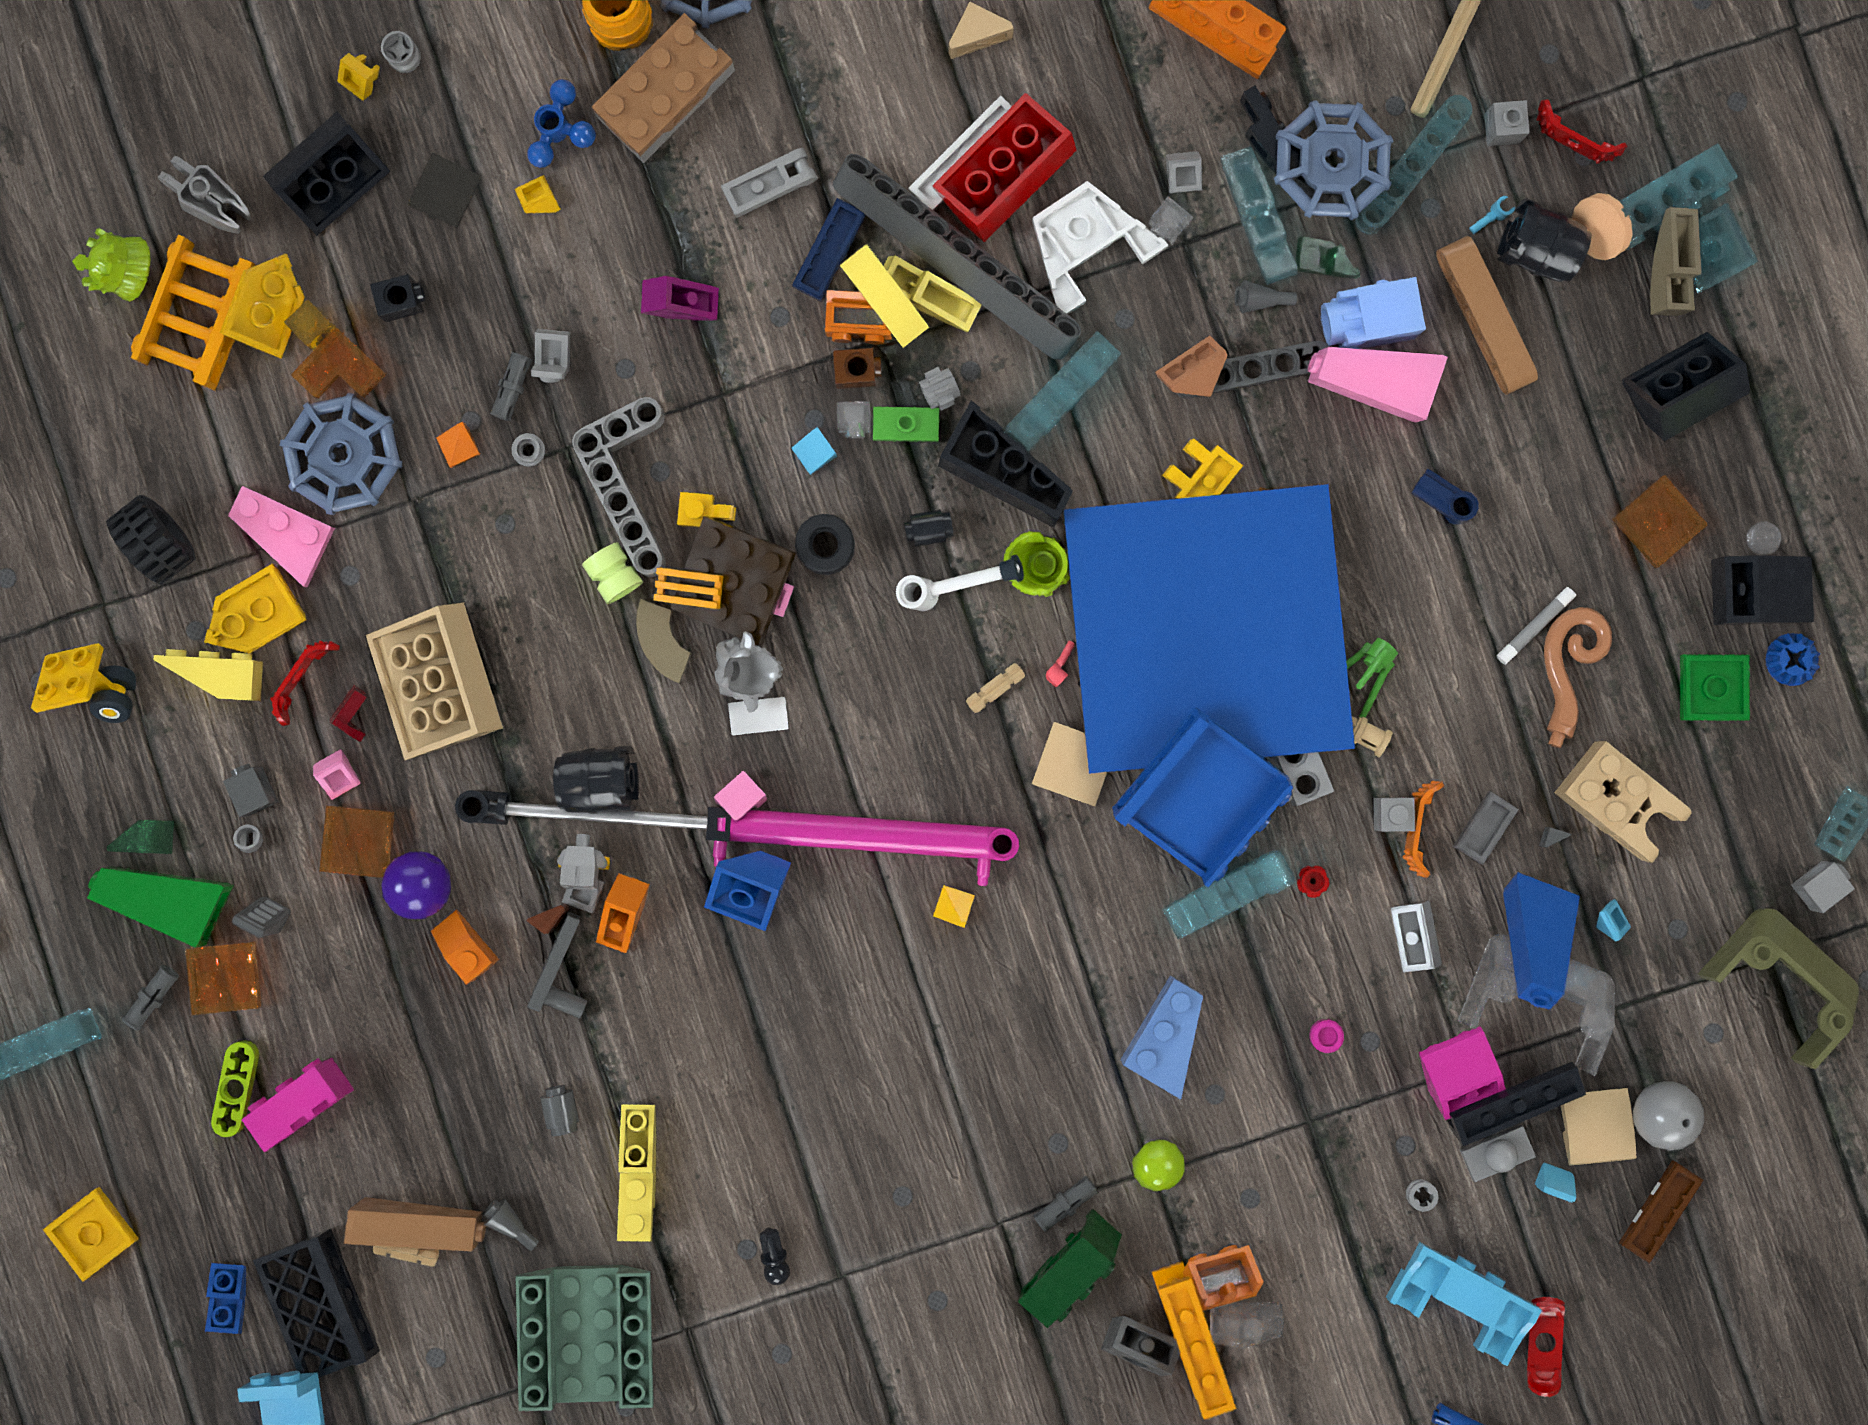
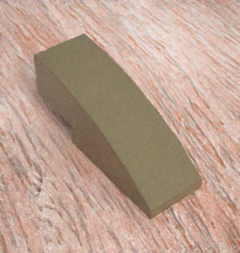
M1670 207L1665 211L1654 253L1650 310L1651 315L1679 316L1695 310L1693 277L1702 275L1698 209Z

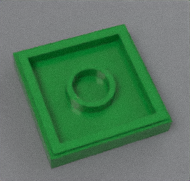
M1680 655V721H1750V656Z

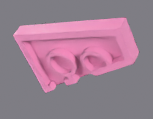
M244 486L241 487L228 515L306 588L335 529Z

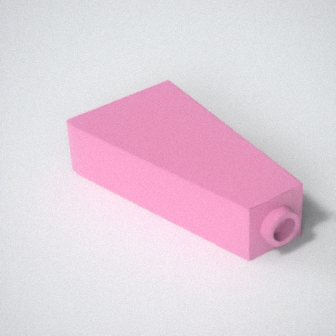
M1327 347L1318 351V353H1314L1308 365V372H1311L1308 382L1415 423L1427 420L1448 357L1438 354Z

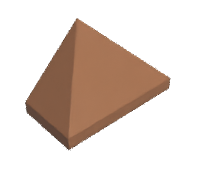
M1208 336L1155 373L1172 392L1211 397L1228 354L1221 345L1211 336Z

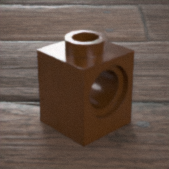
M873 348L833 351L837 389L876 386L875 377H882L880 357H874ZM855 361H862L867 365L866 372L861 376H854L849 372L850 365Z

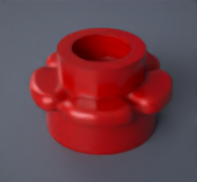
M1315 865L1313 867L1305 866L1300 870V877L1297 880V887L1300 892L1306 893L1308 897L1316 898L1328 889L1330 881L1326 876L1324 868ZM1311 878H1315V884L1310 883Z

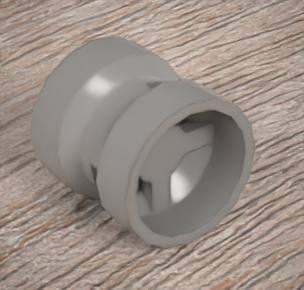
M392 31L383 38L381 52L393 69L401 73H410L418 67L421 54L409 35L401 31Z

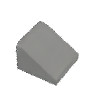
M1199 152L1167 154L1166 165L1169 193L1202 190V158Z

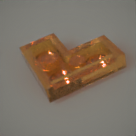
M337 327L291 374L316 399H319L339 377L344 379L359 395L365 398L387 375Z

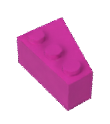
M317 1058L302 1069L304 1074L295 1081L291 1077L275 1088L277 1094L267 1100L264 1096L248 1107L250 1114L244 1117L242 1122L263 1152L282 1142L354 1090L333 1058L324 1062Z

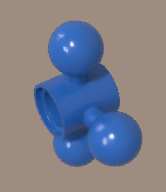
M560 79L555 81L550 87V97L553 104L543 105L535 113L534 123L541 137L539 141L532 143L527 151L528 160L535 167L544 168L549 166L554 158V152L550 146L551 142H560L567 135L570 137L571 142L579 148H587L595 141L596 132L590 123L579 121L571 125L562 113L564 106L573 103L576 97L575 87L568 80ZM548 119H559V124L556 128L552 130L544 129V124Z

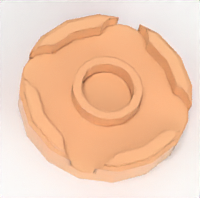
M1597 193L1581 200L1574 208L1571 218L1586 226L1587 231L1591 232V244L1587 254L1600 260H1608L1618 256L1629 247L1632 238V222L1629 215L1625 217L1624 212L1621 210L1624 208L1623 205L1608 194Z

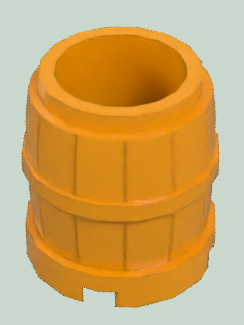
M582 0V11L586 22L590 27L593 37L602 46L613 51H621L620 49L630 47L633 49L648 38L653 27L652 9L648 0ZM625 10L621 15L615 17L612 15L615 11Z

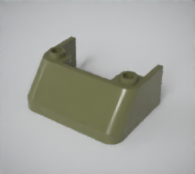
M1759 908L1746 919L1700 970L1698 975L1703 979L1721 983L1741 960L1752 968L1764 970L1770 968L1779 959L1827 1002L1818 1013V1028L1791 1057L1795 1063L1816 1069L1852 1029L1860 994L1859 986L1852 977L1779 911L1770 908Z

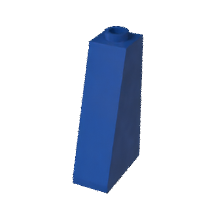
M1517 872L1503 892L1518 998L1528 1001L1536 1007L1550 1010L1565 992L1580 896Z

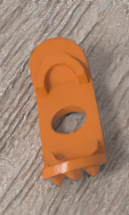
M1431 781V784H1422L1423 788H1419L1418 792L1412 793L1415 805V831H1407L1405 855L1402 858L1408 861L1407 865L1411 866L1409 867L1411 871H1415L1417 876L1428 878L1431 874L1423 865V852L1418 851L1425 804H1431L1434 792L1444 787L1442 781Z

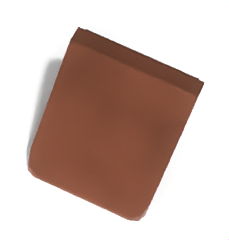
M561 904L530 917L526 921L543 934H549L554 931L568 912L570 905Z

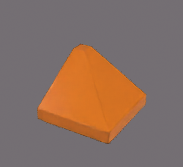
M464 422L455 425L436 437L450 468L480 455L471 432Z

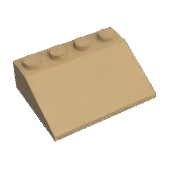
M464 603L436 606L366 635L404 760L419 757L503 729Z

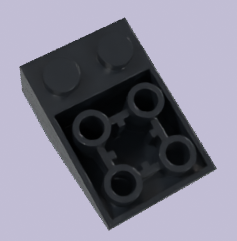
M1752 555L1724 556L1711 560L1714 625L1814 622L1812 557Z

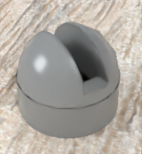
M247 824L235 831L233 841L241 851L252 853L262 846L263 837L255 826ZM249 833H253L252 845H250Z

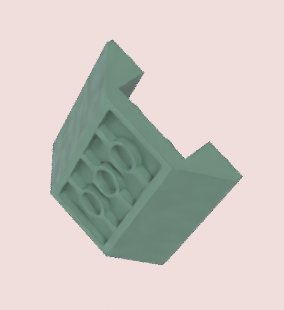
M625 1265L560 1266L516 1275L519 1411L553 1410L556 1403L619 1401V1408H653L651 1271Z

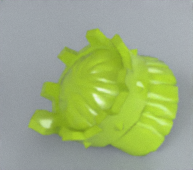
M100 228L96 229L95 234L100 237L98 239L89 237L86 245L92 248L89 258L86 255L79 254L72 261L77 271L88 270L89 277L82 278L83 286L88 287L89 291L97 290L103 294L112 292L123 300H135L142 293L149 276L151 255L148 243L141 237L122 238L121 236L113 235L112 232L107 233Z
M1029 531L1020 534L1009 544L1003 561L1011 560V556L1017 555L1022 563L1024 572L1023 581L1010 580L1016 589L1028 595H1044L1048 597L1052 596L1053 591L1062 584H1067L1070 579L1068 575V552L1060 545V540L1054 537H1044L1040 532Z

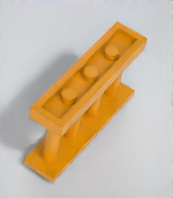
M178 234L176 241L172 242L168 248V262L141 332L133 339L131 358L148 366L153 356L193 371V382L215 391L235 341L221 334L220 331L243 271L256 265L251 261L240 258L238 264L231 267L192 252L195 244ZM187 264L228 279L230 285L226 295L220 298L180 283ZM175 295L215 309L218 316L214 326L207 328L169 314ZM163 326L204 340L206 347L202 357L196 359L157 344Z
M1183 1261L1152 1271V1275L1174 1339L1177 1341L1194 1397L1197 1399L1202 1417L1205 1420L1234 1410L1236 1407L1190 1276H1183L1185 1266Z

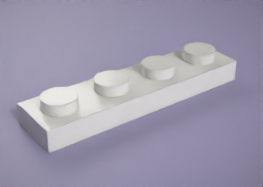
M1000 96L908 188V191L935 211L944 201L933 189L932 185L1012 106Z

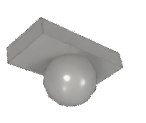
M1522 1125L1515 1126L1460 1149L1474 1182L1499 1172H1508L1516 1165L1536 1157Z

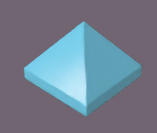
M1613 899L1599 912L1596 928L1614 941H1618L1627 933L1631 926L1618 902Z

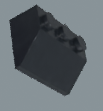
M337 111L263 177L273 191L317 236L384 178L390 170Z
M1708 332L1622 379V384L1644 423L1663 441L1668 440L1750 393L1746 363Z

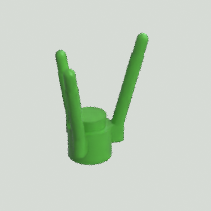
M1377 638L1372 645L1366 642L1356 654L1346 661L1348 669L1362 657L1366 656L1363 662L1369 668L1357 683V689H1362L1374 672H1380L1362 708L1360 717L1366 718L1388 673L1395 665L1392 661L1398 655L1396 649L1381 638Z

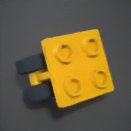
M99 643L46 655L31 709L35 712H41L86 702L91 699L89 708L93 716L109 723L124 722L129 719L133 707L132 700L125 695L126 690L136 689L135 673L128 668L116 665L106 666L98 671L104 647Z

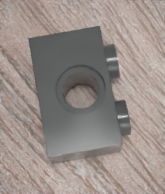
M1126 1316L1112 1318L1101 1350L1159 1376L1173 1375L1180 1355L1176 1339Z

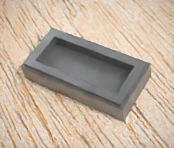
M1488 791L1453 847L1483 865L1519 809L1493 792Z

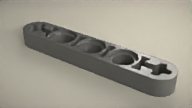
M1311 341L1228 358L1224 363L1223 369L1228 372L1229 380L1224 385L1216 384L1212 394L1311 374V372H1308L1310 360L1303 362L1302 366L1304 369H1299L1300 358L1296 351H1301L1302 358L1311 355L1313 349H1316L1318 352L1329 346L1322 341ZM1279 355H1288L1292 359L1293 368L1291 371L1282 372L1277 369L1275 360ZM1254 361L1260 365L1261 374L1258 378L1251 379L1244 374L1243 366L1246 362ZM1176 393L1184 399L1201 397L1200 395Z

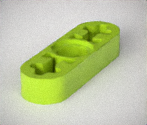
M242 1040L230 1045L225 1052L211 1120L214 1132L221 1137H231L239 1133L245 1126L242 1119L248 1114L259 1060V1050L250 1041ZM244 1048V1054L249 1056V1060L242 1062L240 1072L246 1071L247 1075L243 1073H230L231 1070L239 1068L240 1058L235 1057V1052L241 1051ZM232 1079L239 1080L243 1084L244 1092L239 1098L230 1096L227 1091V1085ZM240 1104V1107L233 1108L231 1113V1119L236 1121V1125L227 1129V1124L222 1121V1118L229 1114L231 1105Z

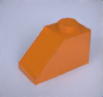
M618 873L604 903L596 943L627 954L645 906L650 884Z
M455 910L431 930L444 959L466 985L475 981L499 960L458 910Z

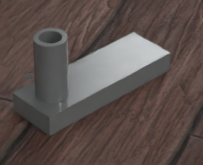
M569 911L567 912L528 1000L527 1008L540 1012L543 1004L580 1019L587 1000L551 986L580 922V916Z

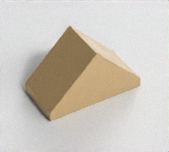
M969 2L949 42L950 59L1013 39L1014 28L1012 22Z

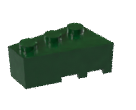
M1093 1208L1086 1215L1087 1219L1084 1227L1076 1235L1071 1232L1065 1239L1067 1244L1054 1257L1050 1256L1023 1286L1018 1303L1047 1328L1056 1320L1062 1322L1073 1308L1071 1305L1077 1299L1083 1301L1093 1290V1283L1099 1277L1103 1280L1107 1278L1116 1266L1114 1259L1122 1234Z

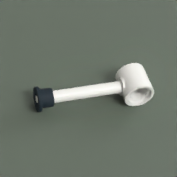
M1013 555L1011 560L1000 562L997 567L937 582L914 575L906 576L897 585L896 597L899 603L906 608L927 611L935 606L940 594L1003 579L1005 582L1014 579L1018 582L1023 581L1022 563L1017 555ZM920 585L922 595L919 600L915 601L913 592Z

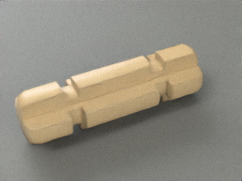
M1012 664L1005 670L1006 673L1003 675L1000 673L980 688L978 694L975 692L967 698L966 703L974 713L981 711L986 707L985 704L987 702H993L1009 690L1011 684H1016L1025 677L1023 670L1018 664Z
M373 1246V1253L386 1257L388 1253L391 1254L390 1258L417 1263L419 1260L421 1265L430 1267L435 1266L439 1258V1250Z

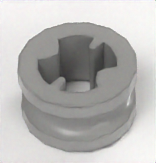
M1416 1179L1406 1189V1199L1416 1210L1425 1212L1437 1205L1439 1199L1438 1191L1427 1180ZM1420 1187H1424L1425 1191L1430 1194L1428 1200L1424 1198L1425 1203H1420L1414 1197L1416 1190L1420 1192Z

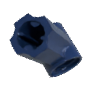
M1430 469L1424 472L1411 492L1412 495L1443 514L1450 523L1455 525L1468 522L1477 514L1479 509L1478 500L1472 493L1460 490ZM1461 500L1467 504L1468 514L1466 516H1460L1454 511V501Z

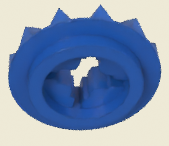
M1784 634L1776 638L1768 647L1766 666L1770 675L1779 683L1788 686L1801 685L1813 679L1812 676L1820 668L1818 657L1821 653L1816 650L1814 641L1804 637L1803 634ZM1787 651L1792 654L1802 651L1801 656L1798 658L1800 667L1797 665L1786 667L1788 665L1787 662L1790 660Z

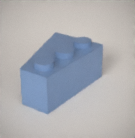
M1170 975L1120 1060L1125 1067L1181 1099L1203 995Z

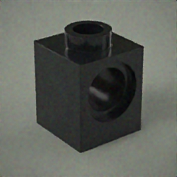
M409 274L370 284L377 314L385 322L424 312L421 303L426 301L423 287L420 282L416 283ZM405 290L407 292L406 300L402 304L395 305L393 301L395 294Z

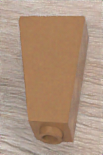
M364 1197L348 1210L344 1244L473 1251L479 1242H483L486 1226L483 1225L484 1222H481V1211Z

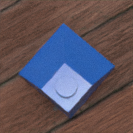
M763 851L719 861L704 908L766 931L785 883L791 862Z

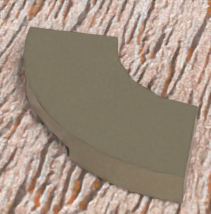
M640 599L636 627L641 648L650 663L661 674L680 684L692 653L682 648L673 636L671 628L673 611Z

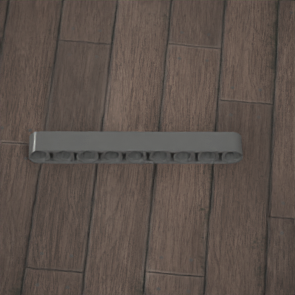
M858 154L847 155L833 181V187L838 194L1047 356L1056 360L1066 357L1081 334V328L1073 318L869 160Z

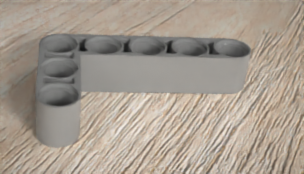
M643 397L579 429L573 436L572 444L633 566L638 572L647 577L658 576L656 574L657 567H666L665 556L612 454L616 450L656 431L664 423V410L658 402L650 397ZM646 407H654L657 411L655 418L650 422H643L640 419V414ZM616 422H625L627 425L625 434L621 437H613L611 434L612 426ZM590 436L596 437V448L591 452H584L582 450L584 439ZM605 465L611 466L613 471L611 478L604 482L598 481L597 471L599 468ZM620 494L625 495L628 500L626 507L621 511H614L612 509L613 498ZM632 524H640L643 529L641 537L634 541L629 540L626 535L628 527ZM647 553H655L658 559L657 565L653 569L645 570L641 564L643 556Z

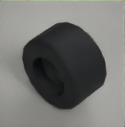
M819 514L810 517L800 526L796 534L795 548L798 558L807 569L816 574L831 575L840 572L849 565L854 555L855 541L851 529L844 520L835 515ZM830 532L837 538L838 548L832 556L821 557L814 552L812 547L813 540L819 533Z

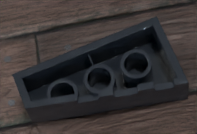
M971 400L940 456L938 467L1054 528L1073 490L1042 462L1039 463L1027 452V449L1021 443L1012 439L1002 430L1003 427L994 419L991 420Z

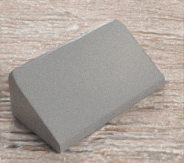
M1430 901L1391 907L1403 972L1439 967L1442 961Z

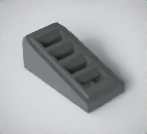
M261 897L236 914L231 922L252 935L262 938L280 933L291 911L268 897Z

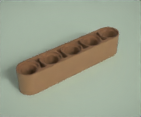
M1465 236L1436 251L1438 263L1501 391L1508 395L1537 381L1536 367L1472 238Z

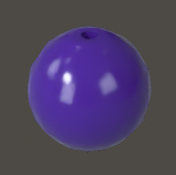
M410 851L395 858L386 868L382 879L384 900L395 914L406 919H425L439 912L447 903L451 892L450 873L438 857L424 851Z

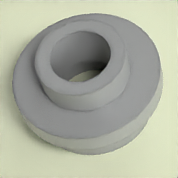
M530 433L522 434L512 444V455L523 466H535L544 458L545 446L538 436ZM527 445L534 446V453L531 456L524 455L523 450Z

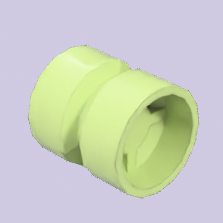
M618 542L596 552L582 564L593 581H600L597 589L606 604H611L623 598L643 583L634 566L625 565L627 555Z

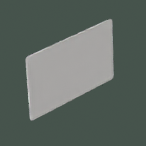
M785 697L759 699L758 708L754 712H748L743 701L728 704L732 735L786 730L789 728Z

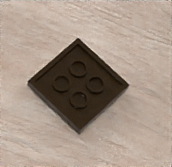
M703 516L684 570L723 575L720 609L672 603L671 609L741 639L746 631L752 634L755 645H762L796 552L712 517ZM682 577L680 580V584L714 588L715 584L712 581ZM678 590L675 596L713 601V595Z

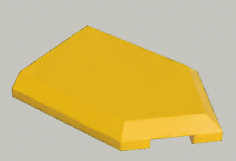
M286 253L243 271L220 331L221 334L278 358L283 356L305 298L300 285L297 284L291 269V262Z
M270 564L215 597L212 609L213 615L204 642L251 654L307 619L280 571L274 564Z

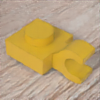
M680 492L677 525L699 528L703 516H709L718 520L735 521L736 508L732 505H714V495Z

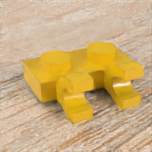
M1193 438L1189 440L1182 450L1201 463L1194 474L1189 478L1176 466L1170 465L1162 476L1181 489L1175 496L1176 499L1220 495L1243 465L1218 445L1210 452Z

